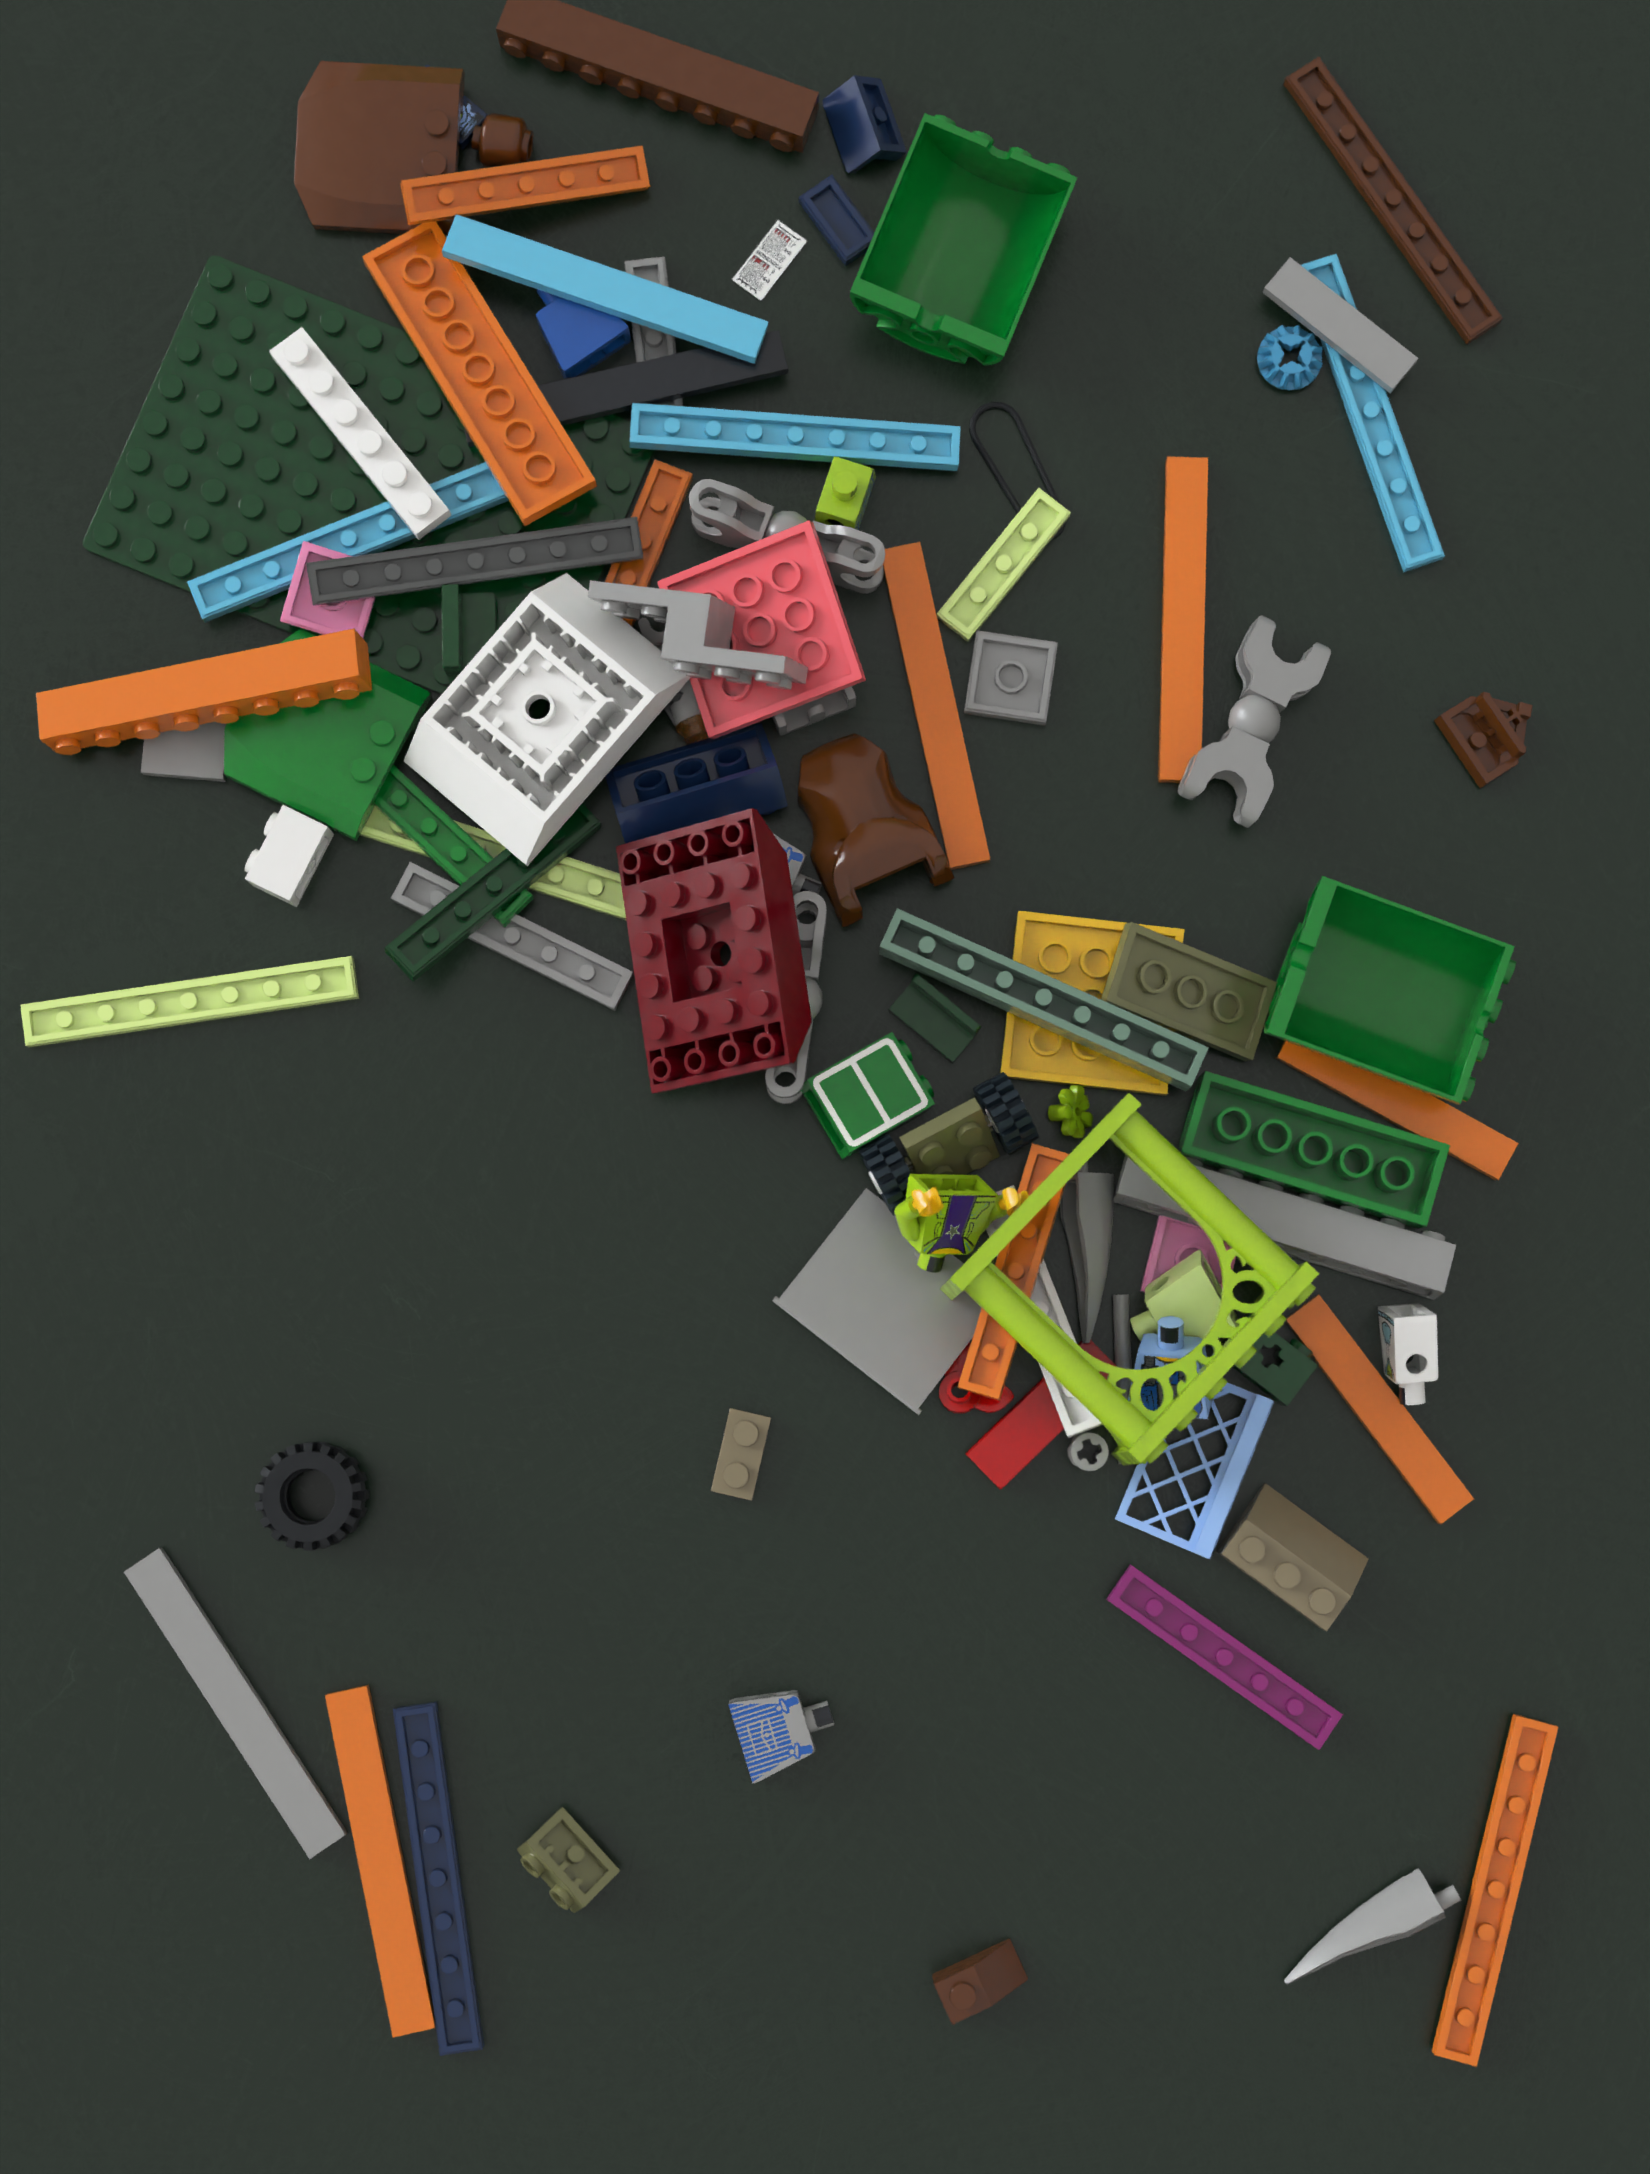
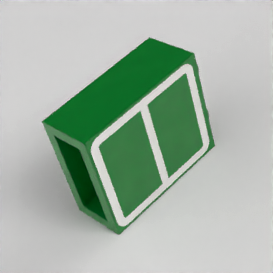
M893 1032L804 1082L801 1091L842 1160L854 1154L863 1146L926 1113L935 1105L932 1099L934 1092L929 1081L923 1075L919 1076L911 1064L913 1057L910 1049L903 1040H897Z

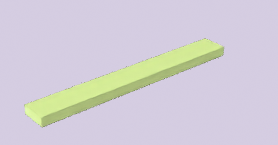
M376 806L374 807L360 834L361 836L429 857ZM454 821L493 858L506 849L485 830ZM566 856L527 888L626 920L620 873Z
M347 956L21 1004L20 1006L25 1046L35 1047L359 999L354 958Z

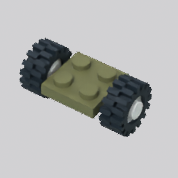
M1004 1072L973 1088L974 1094L978 1099L977 1101L974 1097L899 1137L907 1154V1157L904 1159L888 1133L858 1149L875 1188L882 1196L893 1216H895V1207L906 1198L909 1174L966 1175L976 1169L985 1167L990 1161L1000 1157L991 1134L992 1131L995 1132L998 1141L1008 1155L1039 1139L1037 1129L1024 1102Z

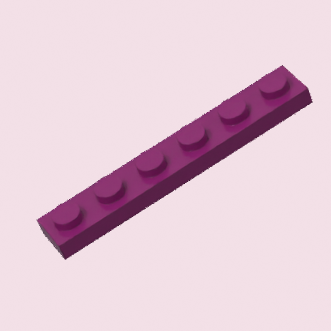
M1132 1565L1128 1566L1106 1598L1107 1601L1318 1750H1320L1343 1716L1339 1711Z

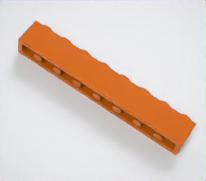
M353 628L36 693L39 739L58 754L73 755L81 752V748L96 745L100 747H113L119 745L121 740L131 738L153 739L158 737L161 732L171 730L193 731L198 729L199 725L211 722L233 723L238 721L240 716L255 713L267 716L276 714L280 708L291 706L301 708L313 707L319 701L331 698L341 700L353 699L361 692L372 690L368 644Z

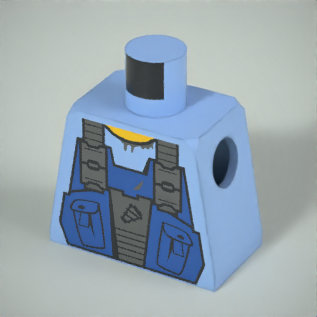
M1175 1316L1162 1317L1158 1320V1334H1143L1134 1369H1152L1173 1363L1191 1352L1203 1339L1200 1337L1184 1336V1321L1181 1318ZM1204 1345V1347L1202 1348V1353L1204 1354V1356L1207 1357ZM1196 1361L1197 1372H1198L1204 1365H1201V1364H1199V1363ZM1180 1371L1174 1372L1169 1378L1173 1389V1398L1177 1394V1383L1180 1380H1183L1185 1383V1375ZM1151 1378L1147 1379L1141 1387V1401L1148 1410L1155 1411L1162 1403L1163 1391L1158 1381ZM1204 1396L1193 1408L1198 1412L1195 1418L1208 1419L1213 1398L1209 1400Z

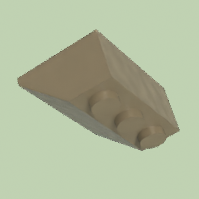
M1266 1483L1261 1486L1215 1551L1310 1622L1325 1631H1328L1352 1597L1369 1560Z

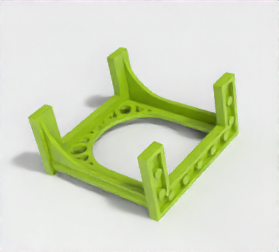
M1130 1093L1091 1130L1060 1165L947 1280L940 1290L951 1300L964 1290L1106 1427L1117 1443V1447L1111 1455L1122 1465H1139L1147 1462L1151 1464L1163 1453L1168 1446L1164 1441L1167 1435L1174 1428L1181 1432L1193 1421L1198 1414L1193 1409L1204 1396L1211 1400L1223 1389L1228 1382L1223 1376L1233 1365L1239 1369L1243 1367L1257 1352V1349L1252 1345L1263 1333L1268 1338L1272 1336L1286 1321L1282 1313L1287 1308L1291 1309L1295 1304L1297 1306L1301 1305L1312 1294L1316 1287L1311 1282L1319 1273L1308 1262L1298 1265L1136 1111L1142 1104ZM1108 1139L1197 1222L1213 1244L1221 1267L1222 1297L1212 1327L1191 1352L1173 1363L1162 1367L1142 1370L1126 1369L1104 1363L1091 1356L1078 1346L991 1262ZM1223 1241L1230 1247V1249L1226 1250ZM1234 1257H1237L1242 1267L1247 1263L1253 1270L1235 1273L1231 1269L1232 1260ZM1253 1281L1262 1287L1263 1292L1253 1304L1242 1303L1233 1295V1288L1237 1283ZM1233 1310L1246 1314L1253 1313L1250 1317L1236 1320L1235 1324H1238V1327H1232L1227 1322V1317ZM1218 1338H1229L1223 1345L1218 1340ZM1204 1345H1211L1213 1347L1214 1353L1211 1357H1206L1202 1353ZM1196 1361L1199 1364L1204 1365L1198 1372ZM1099 1371L1108 1374L1107 1380L1099 1373ZM1180 1371L1185 1375V1383L1183 1380L1177 1383V1394L1173 1398V1389L1169 1378L1174 1372ZM1122 1378H1127L1132 1382L1129 1391L1130 1401L1122 1395L1126 1390L1116 1386V1382ZM1150 1378L1158 1381L1163 1391L1162 1403L1155 1411L1148 1410L1143 1405L1140 1395L1143 1383Z

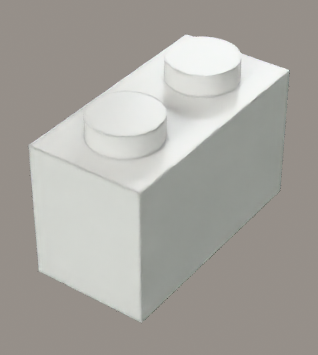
M282 805L279 813L274 812L265 825L264 835L267 837L260 850L255 849L246 862L245 872L248 874L245 880L252 886L297 907L334 833L328 826Z

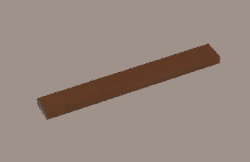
M1320 57L1315 58L1287 76L1283 83L1466 345L1500 324L1503 319L1501 314Z

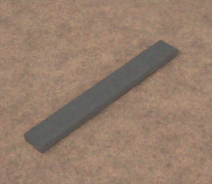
M637 517L309 562L306 563L312 603L313 606L437 589L447 584L466 585L643 560L638 519Z

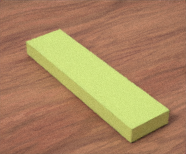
M1038 488L936 614L937 619L969 642L976 634V630L980 629L1067 521L1071 512Z

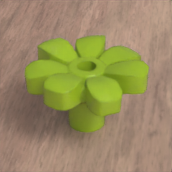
M1071 1085L1070 1089H1062L1058 1095L1061 1104L1050 1105L1048 1108V1117L1051 1121H1062L1061 1132L1065 1136L1073 1135L1074 1138H1083L1085 1127L1092 1126L1093 1114L1085 1111L1090 1107L1087 1095H1084L1085 1090L1082 1085Z

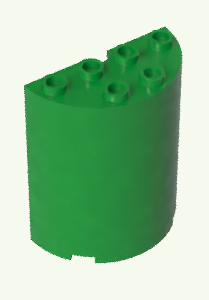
M924 113L850 290V299L861 314L874 315L879 319L876 325L877 328L910 347L938 358L966 364L968 357H974L982 365L996 364L1003 359L1078 177L1071 175L1070 171L1062 165L1056 163H1049L1047 165L1033 159L1032 155L1022 148L1011 147L1008 152L999 150L993 146L994 139L988 134L981 131L969 132L957 127L956 123L946 116H931Z
M1322 876L1308 901L1303 923H1298L1283 961L1268 1009L1270 1014L1264 1025V1033L1459 1105L1462 1101L1467 1102L1473 1092L1476 1078L1471 1077L1475 1061L1481 1063L1486 1054L1489 1039L1483 1036V1032L1489 1022L1495 1023L1500 1013L1503 1000L1497 997L1502 983L1507 985L1513 975L1516 961L1511 960V956L1515 946Z

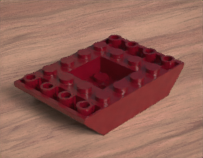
M751 808L616 846L651 1093L658 1094L795 1063L812 1023L787 853L758 810ZM727 943L731 949V958L724 965L720 958V951L723 945Z

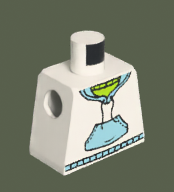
M1420 1303L1378 1306L1385 1376L1395 1384H1399L1400 1404L1426 1403L1424 1382L1438 1380L1437 1316ZM1413 1355V1359L1406 1364L1408 1358Z

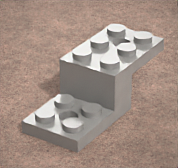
M590 580L588 598L601 603V610L613 612L616 617L639 620L641 613L644 616L654 617L656 622L666 623L661 659L673 663L674 671L686 673V676L699 679H711L713 672L714 676L726 678V681L748 685L751 684L753 677L755 681L767 683L766 686L791 690L792 682L806 684L808 667L786 656L731 650L730 642L736 607L713 595Z

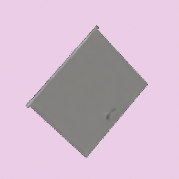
M866 1188L781 1297L775 1296L772 1301L919 1415L922 1412L919 1407L973 1338L982 1307L964 1290L953 1300L940 1290L964 1263L954 1255H946L940 1272L933 1273L921 1269L917 1265L920 1253L902 1236L896 1217L892 1215L882 1199Z

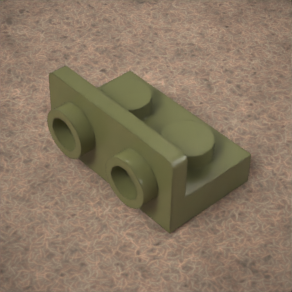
M563 1807L517 1849L518 1853L522 1856L520 1861L523 1867L536 1878L540 1876L551 1888L549 1893L552 1899L562 1909H570L573 1913L584 1908L620 1872L618 1867Z

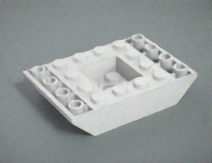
M567 573L528 594L423 715L404 759L408 766L526 866L533 861L691 678L686 676V673L674 671L673 663L661 659L662 651L626 621L614 616L615 613L601 610V603L588 598L589 591ZM538 699L548 700L550 702V710L544 718L533 719L529 716V708L534 701Z

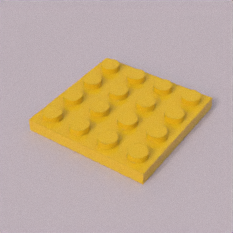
M1018 911L1012 960L1101 999L1126 922ZM1138 924L1183 943L1184 929ZM1006 1013L1000 1073L1004 1072L1008 1078L1064 1085H1082L1083 1087L1162 1096L1168 1094V1083L1014 1014Z

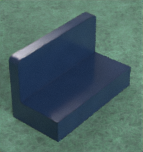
M854 75L823 99L822 103L847 173H856L874 159L896 161L907 153L881 79Z

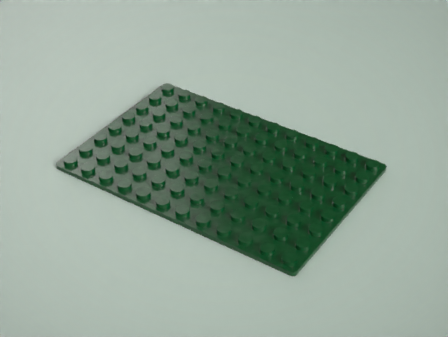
M214 255L207 260L86 532L83 546L90 553L191 593L187 581L387 502L269 352L301 327H303L428 484L484 463L485 460L476 446H468L463 424L406 331ZM613 414L563 425L569 438L594 476L597 487L527 526H524L510 501H507L429 532L420 540L414 538L382 552L627 518L655 450L630 448L631 421ZM606 565L459 585L462 593L492 592L495 594L497 631L531 591L566 573L589 591L590 580L600 581ZM442 588L376 597L364 636V640L368 644L369 662L415 685L442 695L457 677L447 676L442 667ZM289 589L235 610V612L290 634L300 629L299 627L280 622ZM308 631L316 636L321 635L312 631ZM538 699L534 701L529 708V716L533 719H541L548 700Z

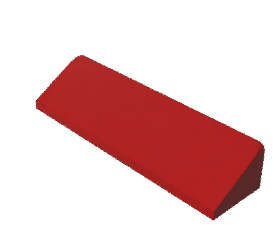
M1082 1340L1078 1343V1346L1091 1356L1104 1363L1116 1366L1091 1340L1090 1343H1082ZM1099 1371V1373L1107 1380L1108 1374ZM1043 1377L965 1453L999 1489L1004 1488L1064 1429L1045 1378Z

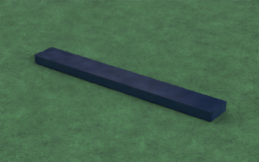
M436 1701L397 1707L393 1709L439 2053L440 2056L481 2050L484 2048V2040L438 1705Z

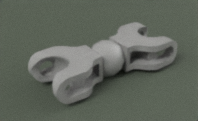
M703 479L697 482L689 494L692 525L695 532L702 538L731 548L739 549L807 521L805 517L796 511H781L774 514V506L755 499L752 495L737 487L713 479ZM709 492L715 493L719 497V499L706 497L699 501L703 494ZM813 520L834 584L858 593L867 594L875 591L882 583L884 576L885 548L883 543L877 537L851 527L826 525ZM703 522L710 524L714 527H707L703 524ZM861 547H869L873 550L874 553L862 549ZM855 575H856V576H860V577H871V578L868 579V580L862 581V580L857 579V578L855 577Z
M1260 615L1251 624L1235 657L1237 671L1243 680V689L1239 697L1240 700L1230 710L1229 730L1223 734L1220 742H1214L1205 746L1189 760L1178 787L1179 796L1193 800L1205 790L1207 783L1211 779L1226 780L1234 787L1237 795L1236 807L1233 813L1234 821L1246 828H1249L1258 820L1274 787L1273 775L1266 762V754L1270 746L1269 742L1273 741L1279 732L1280 712L1287 707L1289 701L1301 698L1319 684L1331 655L1329 647L1316 642L1304 652L1298 663L1293 664L1282 661L1275 655L1272 647L1276 624L1273 620L1263 615Z
M802 891L793 896L796 918L805 913H810L816 917V920L811 924H803L797 919L812 1023L795 1063L766 1069L767 1092L771 1099L780 1104L794 1103L803 1095L801 1090L806 1081L813 1019L820 1012L823 1004V994L818 982L826 931L827 909L824 899L812 891ZM782 1072H789L794 1075L796 1080L791 1086L782 1087L776 1083V1077Z

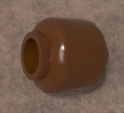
M490 113L485 117L482 126L475 125L472 150L479 151L480 162L487 168L530 162L534 134L532 130H528L526 122L520 117Z

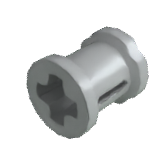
M1090 1432L1075 1435L1067 1448L1068 1458L1071 1463L1086 1471H1094L1101 1468L1109 1455L1108 1445L1105 1440L1098 1434ZM1087 1440L1090 1445L1098 1446V1452L1093 1454L1094 1461L1091 1463L1086 1458H1078L1077 1451L1083 1449L1082 1441Z

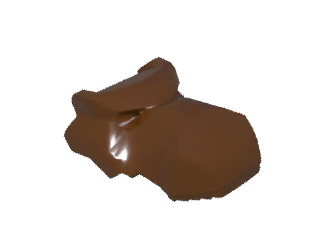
M853 733L819 746L801 757L797 801L809 817L813 829L814 840L810 858L842 927L863 918L862 907L855 890L922 861L930 883L934 887L955 878L923 808L907 799L897 788L887 754L884 750L867 738Z

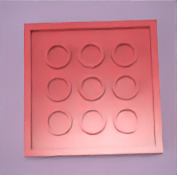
M810 520L657 581L659 589L710 594L736 607L730 642L731 650L786 656L808 667L806 684L792 682L791 690L766 686L767 683L755 681L753 677L750 685L726 681V678L714 676L713 672L711 679L691 677V686L708 737L711 739L719 738L866 681L814 523Z

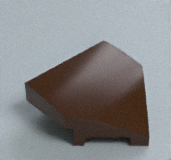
M1483 692L1478 697L1470 696L1441 714L1434 722L1478 787L1482 788L1518 764V759L1526 753L1524 739L1527 720L1531 717L1532 705L1524 702L1513 704L1492 698L1490 693Z

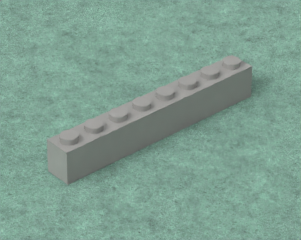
M1125 1154L1114 1192V1203L1200 1227L1192 1217ZM1186 1157L1287 1255L1435 1300L1445 1292L1456 1245L1445 1242V1236L1427 1230L1421 1231L1420 1234L1404 1229L1405 1224L1394 1219L1381 1218L1380 1221L1364 1217L1365 1213L1358 1208L1340 1206L1337 1209L1324 1205V1200L1318 1196L1306 1193L1299 1194V1197L1283 1192L1284 1188L1276 1183L1260 1181L1259 1184L1242 1180L1243 1175L1230 1169H1219L1216 1172L1203 1168L1201 1161Z

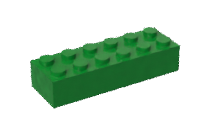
M1204 1071L1198 1078L1177 1150L1185 1157L1197 1159L1208 1166L1218 1169H1230L1254 1180L1273 1182L1287 1190L1300 1194H1312L1333 1204L1355 1207L1366 1214L1379 1218L1394 1219L1406 1226L1419 1229L1428 1225L1450 1145Z

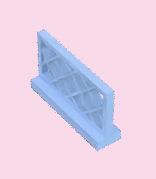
M1228 1382L1223 1387V1391H1220L1213 1398L1211 1405L1219 1425L1195 1434L1190 1423L1187 1427L1191 1436L1167 1446L1163 1453L1166 1452L1175 1476L1152 1485L1145 1469L1148 1462L1137 1465L1115 1517V1520L1210 1560L1274 1404V1400ZM1230 1393L1245 1399L1246 1402L1241 1415L1223 1423L1214 1400ZM1236 1424L1230 1439L1226 1427ZM1221 1430L1228 1445L1224 1456L1207 1462L1198 1439ZM1193 1441L1203 1464L1179 1473L1170 1450ZM1221 1462L1214 1479L1210 1467ZM1205 1469L1212 1484L1209 1494L1191 1502L1182 1478ZM1143 1476L1147 1487L1137 1491ZM1178 1481L1187 1504L1164 1513L1154 1490ZM1150 1492L1159 1515L1143 1522L1128 1516L1127 1513L1133 1498ZM1205 1502L1198 1518L1194 1506ZM1189 1508L1196 1524L1190 1540L1187 1541L1173 1535L1166 1517ZM1162 1520L1166 1531L1149 1524Z

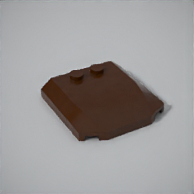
M320 61L298 100L294 184L315 229L404 234L421 225H408L400 183L402 180L458 172L460 116L463 114L465 72L463 69ZM454 219L436 221L445 236H448Z

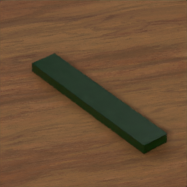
M582 803L528 866L509 850L505 849L385 947V953L414 982L518 897L523 890L529 888L601 828V822Z

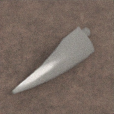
M1088 1161L1066 1183L1060 1202L1061 1220L1068 1241L1075 1278L1082 1343H1090L1100 1310L1108 1271L1114 1212V1174L1088 1172Z
M1418 1868L1381 1890L1334 1926L1301 1959L1284 1981L1286 1985H1289L1346 1956L1392 1941L1408 1938L1444 1919L1445 1914L1443 1910L1461 1901V1898L1453 1885L1434 1894Z

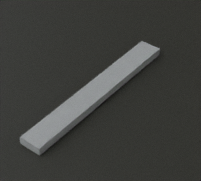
M163 1547L158 1548L124 1571L308 1858L311 1859L348 1833Z

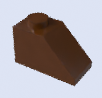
M1010 1938L932 1974L934 1986L952 2025L992 2007L1028 1980Z

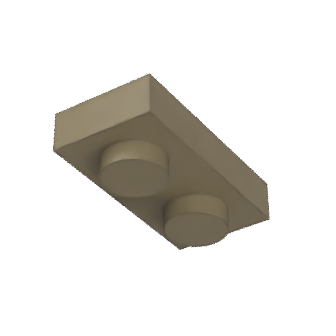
M730 1408L711 1487L712 1492L752 1501L771 1417Z

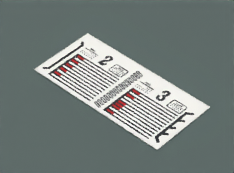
M777 220L732 280L762 301L807 240Z

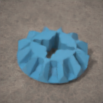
M1281 325L1276 330L1267 333L1261 342L1257 353L1258 368L1265 380L1279 389H1301L1309 385L1317 377L1323 364L1322 347L1316 341L1314 333H1308L1301 329L1300 325L1294 327H1284ZM1301 347L1297 357L1300 364L1290 361L1281 368L1279 367L1284 356L1281 348H1285L1290 352L1294 348Z

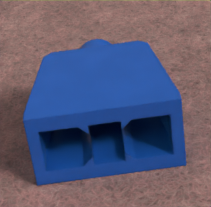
M537 289L538 295L546 304L536 314L537 322L564 379L585 374L631 342L629 327L621 318Z

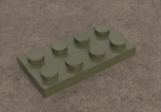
M1130 922L1124 925L1101 1000L1243 1061H1252L1277 982Z

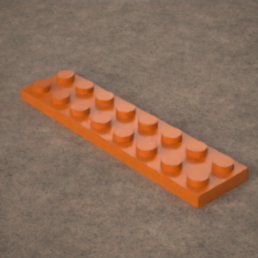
M437 222L423 223L363 255L364 264L524 526H527L597 487L596 480L463 264L443 257L442 249L446 237Z

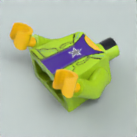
M909 1174L906 1198L895 1207L894 1214L902 1236L920 1253L917 1265L925 1271L937 1273L942 1270L946 1255H968L971 1253L979 1237L991 1223L1007 1214L1011 1216L1029 1197L1028 1191H1022L1017 1194L1014 1188L1007 1187L1002 1191V1195H998L978 1175Z

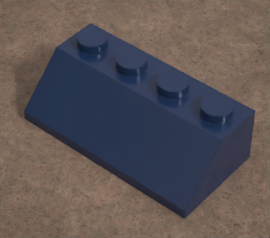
M762 723L739 729L716 739H705L613 767L605 776L625 844L751 808L757 809L760 815H768L777 809L788 806L778 765Z

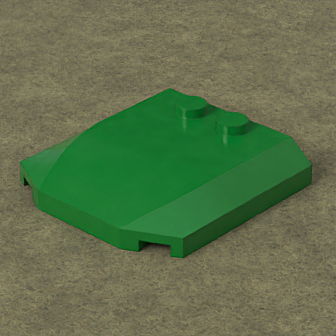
M300 628L281 643L314 637L316 635ZM370 662L372 690L361 692L356 698L347 700L331 698L321 700L313 707L301 708L291 706L280 708L273 715L262 716L254 713L240 716L236 722L227 723L224 733V774L227 778L357 841L375 807L374 801L410 732H414L432 698V694Z

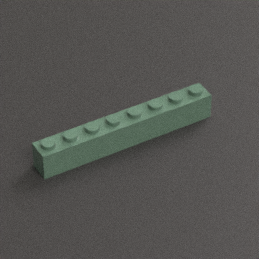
M898 908L879 946V954L1185 1092L1192 1087L1209 1047Z

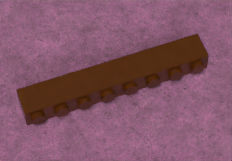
M507 0L496 27L500 47H503L508 54L514 57L525 58L528 56L540 60L544 66L551 70L562 72L565 69L579 74L588 83L611 85L627 97H645L655 101L659 107L667 111L676 112L679 109L693 114L695 119L704 124L715 125L718 123L730 127L735 134L741 137L751 139L755 136L767 140L774 148L784 152L795 150L803 153L819 111V92L558 0Z

